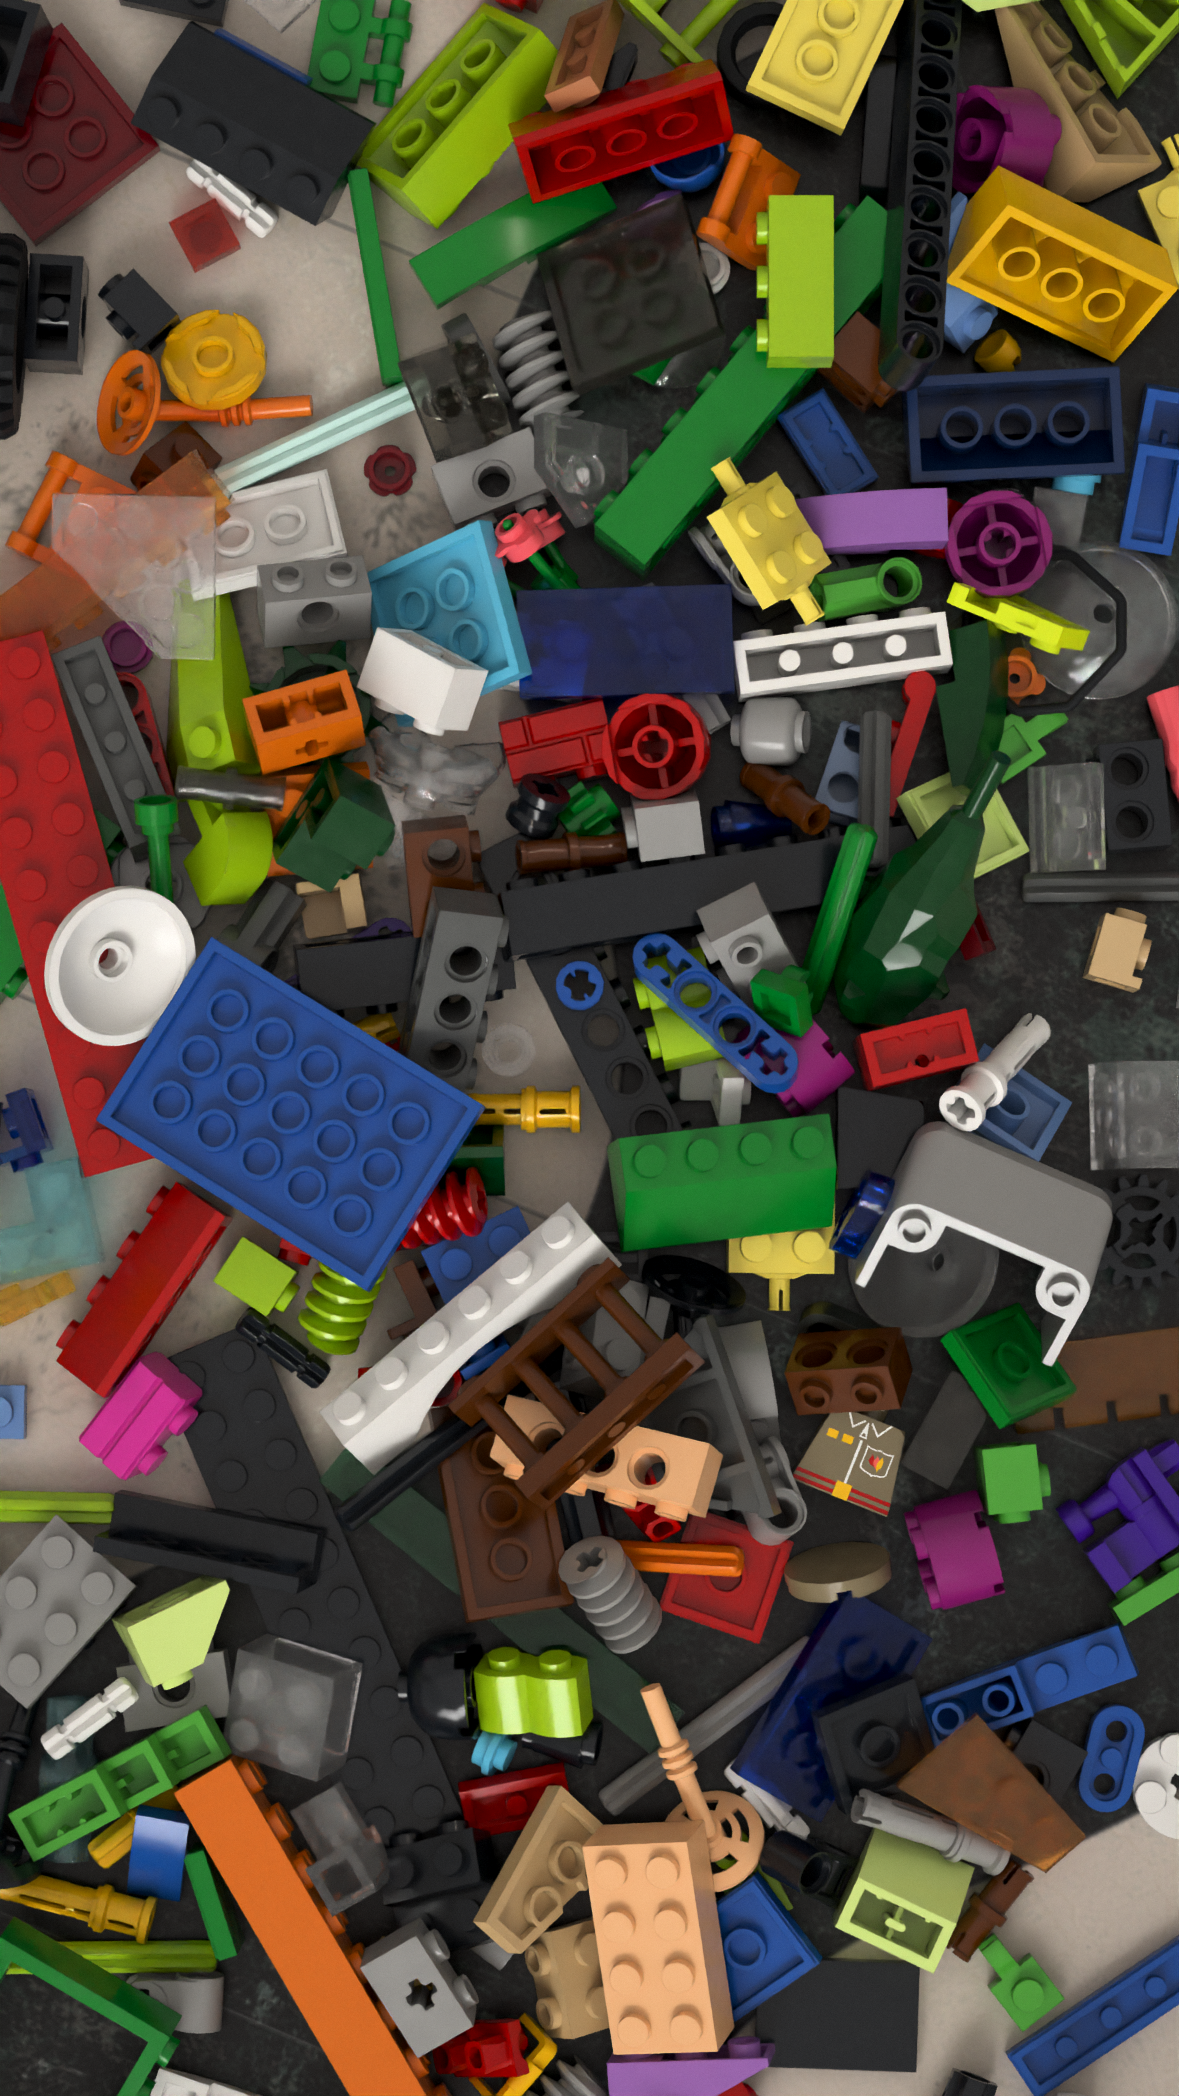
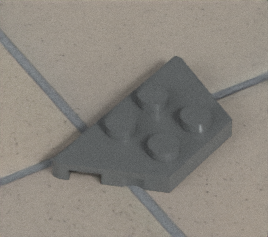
M714 1315L700 1318L692 1325L693 1329L684 1340L699 1354L705 1363L637 1426L710 1443L723 1455L708 1508L722 1511L734 1509L756 1513L761 1518L776 1516L782 1513ZM665 1462L655 1463L651 1466L657 1483L665 1474Z

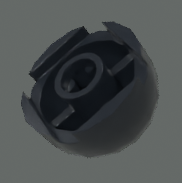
M452 1632L436 1635L426 1640L412 1653L408 1671H400L398 1674L397 1693L400 1704H408L414 1722L423 1732L437 1739L453 1741L476 1740L480 1736L479 1718L473 1719L474 1708L477 1706L473 1671L483 1658L480 1644H472L477 1636L475 1632Z

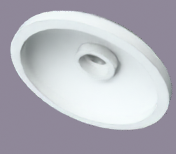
M117 886L89 896L73 908L64 918L49 945L45 961L44 980L46 994L53 1012L71 1032L94 1044L120 1046L148 1037L196 961L195 943L191 928L176 905L162 895L147 888ZM108 949L107 958L102 963H99L101 954L104 950Z

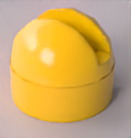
M1004 329L990 334L980 344L975 353V361L988 373L1015 371L1013 364H1020L1022 360L1021 348L1017 341Z

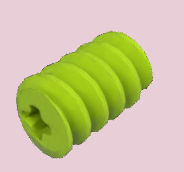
M319 1261L318 1265L323 1272L314 1274L311 1283L316 1290L307 1292L304 1301L309 1308L301 1309L297 1319L308 1330L306 1334L307 1339L316 1348L329 1354L350 1355L356 1352L359 1346V1337L363 1335L367 1325L366 1318L370 1316L373 1310V1300L377 1298L380 1292V1282L384 1280L388 1268L387 1266L385 1267L372 1290L368 1292Z

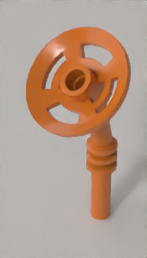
M130 350L116 360L104 380L97 407V429L100 441L108 452L125 456L141 446L155 421L220 422L222 427H228L230 421H232L234 426H240L241 422L244 421L246 426H250L254 420L313 416L312 395L254 399L249 396L242 403L224 410H200L184 404L180 400H161L160 374L155 360L144 351ZM143 366V373H137L128 381L126 380L133 370ZM143 384V390L137 389L139 385ZM116 405L117 412L123 422V425L118 429L115 422ZM130 437H137L133 441L128 442Z

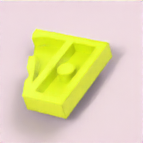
M954 582L947 603L988 619L990 623L1001 630L1013 634L1020 632L1031 637L1029 641L1031 645L1048 653L1059 655L1061 648L1083 650L1090 630L1019 595L1010 598H984L975 592L976 588L964 583Z

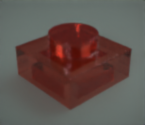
M216 198L168 222L194 273L241 249L240 243Z

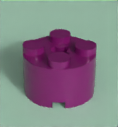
M972 85L968 86L970 89L964 93L957 92L952 187L962 193L975 194L997 166H1001L1042 187L1044 177L1052 160L1054 145L1058 143L1062 133L1059 117L1050 113L1042 97L1035 91L1027 88Z
M813 1019V1025L801 1038L773 1028L794 1048L798 1057L799 1071L796 1081L786 1091L775 1093L778 1102L793 1118L801 1117L804 1114L808 1115L855 1073V1070L841 1051L837 1055L832 1051L834 1048L828 1041L830 1038ZM745 1026L737 1033V1038L731 1043H739L745 1040L750 1034V1026ZM760 1038L753 1051L764 1061L765 1071L763 1074L768 1075L775 1071L783 1075L785 1073L783 1063L785 1058L780 1056L775 1061L770 1060L761 1052V1042L765 1039ZM751 1052L744 1056V1058L749 1059Z
M976 1489L915 1505L913 1510L903 1513L908 1534L918 1558L916 1563L925 1593H927L932 1610L938 1608L947 1610L1005 1593L996 1549L989 1526L986 1525L985 1520L982 1521L980 1511H984Z

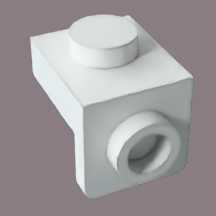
M721 1058L680 1068L678 1094L683 1101L710 1100L718 1125L740 1124L742 1105L750 1104L751 1081L726 1058Z

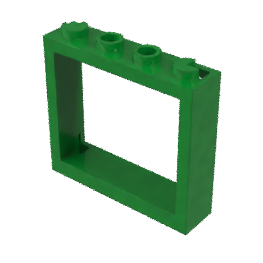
M13 1917L0 1936V1984L12 1963H15L148 2041L117 2096H149L156 2082L147 2076L155 2063L165 2068L181 2040L172 2036V2033L182 2015L25 1922Z

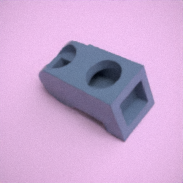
M841 720L815 796L817 801L822 804L824 803L830 809L828 823L840 827L849 826L854 822L857 823L860 725Z

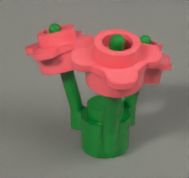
M545 508L540 511L532 509L524 516H521L519 513L510 514L495 529L498 543L495 556L498 559L502 557L504 567L507 563V559L503 557L504 555L512 563L521 562L528 558L540 573L530 585L535 591L533 595L507 578L511 595L526 604L537 617L546 611L554 620H561L570 614L586 596V592L576 582L579 576L566 563L554 543V540L566 533L558 520L562 517V514L558 511L550 516ZM544 548L554 565L549 566L538 553V550Z

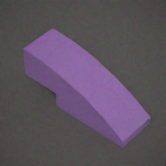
M947 488L880 490L795 499L796 505L813 533L821 540L827 555L888 554L890 550L944 549L949 541Z

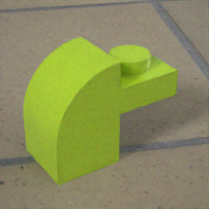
M238 780L193 781L184 792V795L202 838L183 860V864L201 906L245 904L263 883L271 864L273 837L268 814L266 811L251 812Z

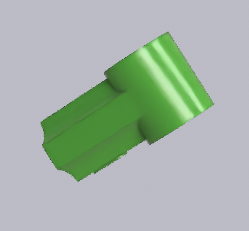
M894 557L883 563L817 574L810 584V591L822 611L825 612L818 621L822 622L865 613L894 610L912 602L919 595L922 588V576L919 568L912 561L904 557ZM885 573L892 575L898 584V594L896 597L890 595L884 587L883 577Z

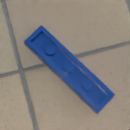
M1179 1935L1005 2052L1033 2096L1046 2095L1179 2005Z

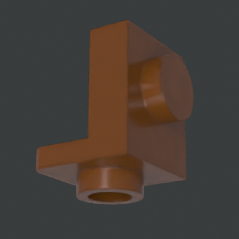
M185 421L143 453L130 477V481L144 500L153 504L162 514L167 515L173 510V506L177 505L184 493L203 480L206 473L218 467L222 457Z
M413 1259L393 1268L415 1318L387 1330L390 1340L401 1336L405 1340L438 1312L432 1298L440 1293L427 1265L418 1269Z

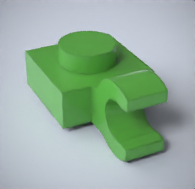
M1065 713L1037 715L1028 722H1025L1022 717L1013 714L1005 717L1003 735L998 751L1007 754L1011 759V764L1000 782L1001 785L1046 756L1047 753L1038 741L1067 723L1069 719Z
M994 1933L988 1936L979 1946L983 1956L999 1975L987 1986L1022 2032L1065 1999L1030 1953L1016 1962Z

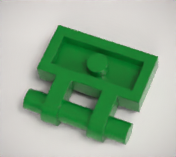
M321 0L307 74L313 78L310 87L334 100L358 104L361 84L375 86L372 103L380 107H393L396 89H400L403 84L405 71L400 66L404 44L410 42L413 25L409 22L412 4L406 0H391L388 18L382 19L374 17L376 0ZM370 38L384 40L380 64L365 63Z

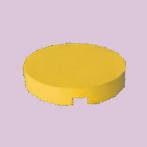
M204 310L186 317L171 329L165 340L166 346L163 350V355L161 353V368L170 391L184 404L200 410H224L242 403L257 391L266 374L267 352L259 330L246 317L232 312V316L220 314L219 310Z

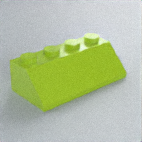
M483 3L373 130L355 168H367L369 180L409 214L438 229L446 219L450 218L457 211L460 202L479 180L490 173L494 163L513 142L508 124L522 120L528 114L539 112L546 104L547 100L544 94L558 50L539 28L487 3Z

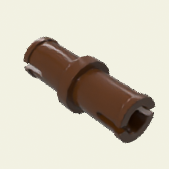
M747 762L740 773L741 785L765 801L766 808L774 815L789 818L801 830L810 835H815L826 827L830 819L829 807L805 792L803 783L794 776L782 775L770 765Z
M564 832L562 838L530 841L517 840L515 845L516 866L520 875L558 870L568 872L582 868L605 867L627 862V843L623 832L590 836H578L576 832Z
M1011 1857L1004 1870L1000 1874L993 1876L980 1894L975 1891L968 1899L971 1905L958 1920L946 1946L948 1949L952 1947L954 1949L952 1953L967 1963L972 1959L971 1956L996 1925L998 1927L1004 1925L1008 1919L1005 1913L1027 1885L1035 1879L1028 1870L1023 1871V1866Z

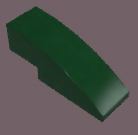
M988 620L948 631L955 681L936 687L952 788L966 797L969 795L991 752L998 751L1007 709L1009 665L1006 636Z

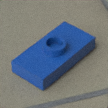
M823 388L778 415V421L825 495L860 492L878 480L879 476Z

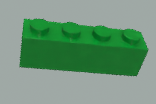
M829 1114L618 1138L607 1145L621 1253L832 1226L837 1164Z

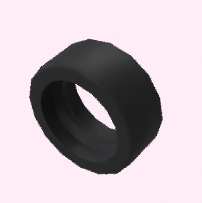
M777 2L753 3L738 10L724 25L717 45V68L720 71L726 91L741 104L759 110L780 107L745 91L749 80L741 74L736 64L735 51L739 40L748 31L758 26H775L784 7L783 4Z

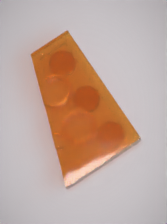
M977 1712L896 1783L897 1788L1045 1873L1086 1838L1081 1828Z

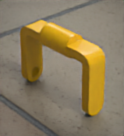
M524 2012L519 2020L539 2041L538 2046L524 2059L528 2063L529 2073L520 2077H509L497 2094L483 2078L469 2077V2081L482 2096H523L556 2055L557 2045L527 2013Z

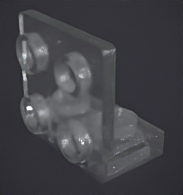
M1111 1061L1088 1064L1091 1170L1179 1168V1061Z

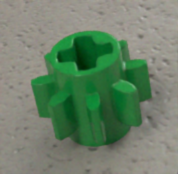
M579 781L567 790L570 793L571 799L565 811L557 814V819L566 832H576L578 836L615 834L617 832L611 822L620 817L621 813L599 783L587 791L582 782Z

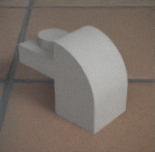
M761 1320L718 1327L758 1445H762L763 1438L773 1435L781 1442L778 1407Z

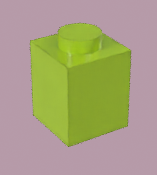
M242 1236L213 1280V1282L266 1317H270L275 1309L284 1313L301 1288V1286L293 1282L299 1271Z

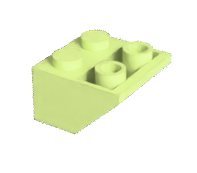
M873 1827L859 1857L860 1860L854 1868L840 1898L838 1908L833 1913L831 1918L836 1928L934 1974L958 1922L975 1867L962 1860L955 1863L944 1859L938 1849Z

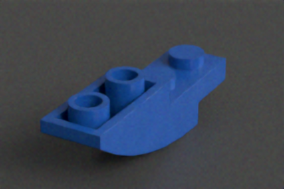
M1118 1622L1074 1639L1070 1637L990 1667L920 1697L936 1751L1032 1717L1036 1712L1131 1679L1138 1676L1139 1670L1121 1624Z

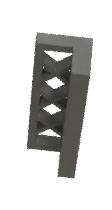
M99 635L50 656L136 863L149 856L147 835H143L141 833V826L135 824L134 800L143 796L166 795L102 638ZM178 822L173 824L174 831L169 834V838L181 833Z

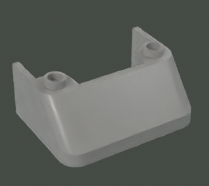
M930 1122L920 1127L914 1134L857 1243L855 1284L862 1287L867 1285L888 1244L907 1252L917 1253L933 1247L946 1226L1043 1267L1036 1280L1035 1292L1038 1303L1047 1311L1041 1321L1042 1363L1052 1367L1089 1300L1113 1221L1112 1203L1109 1196L1102 1189L971 1132L961 1131L947 1122Z

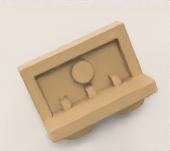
M593 1916L546 1929L525 1950L526 1965L534 1978L538 1997L536 2013L541 2026L550 2038L575 2039L610 2028Z

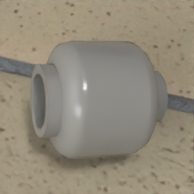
M792 697L749 698L741 714H734L732 717L730 729L731 742L733 746H740L741 753L748 763L774 766L792 765L797 762L801 753H807L811 743L810 713L802 711L798 701Z

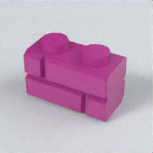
M156 1351L138 1358L78 1437L79 1442L94 1456L103 1460L102 1463L120 1479L127 1480L141 1473L148 1476L166 1458L168 1452L163 1448V1445L172 1434L176 1436L181 1435L198 1416V1411L193 1406L203 1395L202 1389L185 1374H181L179 1368L162 1353Z

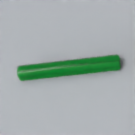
M854 822L847 827L802 968L810 971V976L805 982L808 985V990L813 992V998L810 1002L812 1015H816L822 1010L851 917L877 843L878 835L874 832V828L868 824Z

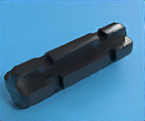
M248 1308L237 1321L236 1331L251 1343L257 1341L259 1349L291 1373L296 1371V1376L309 1387L318 1388L327 1378L331 1370L330 1366L316 1354L312 1353L309 1355V1350L275 1323L270 1325V1320L254 1308Z

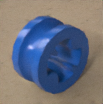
M586 961L568 963L560 970L556 978L558 998L566 1007L572 1010L583 1011L592 1008L599 1002L603 994L604 981L600 971ZM575 971L588 973V983L595 985L593 995L589 997L584 993L583 997L585 1000L583 1001L572 999L571 989L564 986L568 975L576 978Z

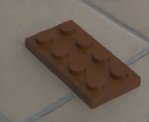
M533 1392L523 1397L536 1401V1396ZM448 1406L431 1408L428 1411L431 1432L454 1415ZM489 1425L437 1466L465 1623L571 1606L574 1603L573 1595L570 1594L566 1583L561 1580L558 1573L559 1562L565 1551L556 1503L553 1502L543 1511L523 1494L514 1483L516 1480L503 1475L505 1468L489 1457L496 1433Z

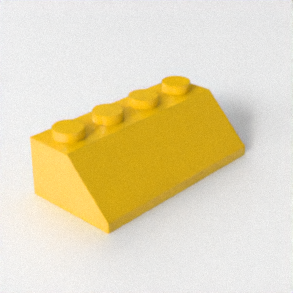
M1001 166L996 167L966 204L948 259L947 283L1113 363L1178 289L1166 248Z

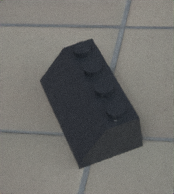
M193 21L188 23L152 75L131 121V124L314 226L332 217L348 184L347 174H349L350 170L355 169L376 126V123Z

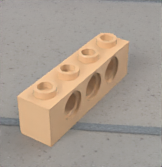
M512 1395L507 1396L504 1410L541 1452L546 1451L548 1444L552 1440L564 1437V1427L543 1403ZM636 1426L611 1449L614 1450L615 1458L608 1470L596 1473L594 1464L565 1491V1493L577 1496H585L587 1489L605 1493L604 1500L606 1502L629 1509H635L637 1501L655 1505L654 1513L676 1521L686 1522L688 1514L706 1518L723 1455L710 1443ZM496 1434L489 1457L505 1468L503 1475L517 1480L523 1475L525 1466ZM665 1462L666 1469L663 1478L654 1485H646L645 1475L647 1470L655 1463Z

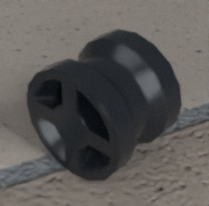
M531 773L523 775L517 787L519 798L510 803L505 813L506 820L519 832L538 839L551 838L559 825L556 818L557 814L565 811L571 799L570 793L560 783L547 776Z

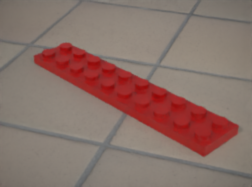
M41 630L0 642V879L85 1177L155 1158L96 1121V1118L148 1037L120 1046H105L86 1041L71 1032L60 1022L53 1012L46 994L44 980L45 961L49 945L59 925L80 902L99 891L115 887L44 632ZM108 949L104 950L101 954L99 963H102L107 958Z

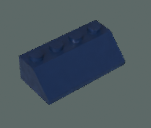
M1119 366L928 375L916 389L901 391L904 444L911 484L1118 475L1125 473Z

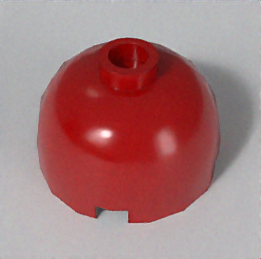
M644 693L626 700L617 708L619 710L613 715L610 724H606L602 734V758L608 775L616 784H620L626 791L632 793L631 795L640 799L663 800L687 792L703 776L711 758V736L704 718L690 703L671 694Z

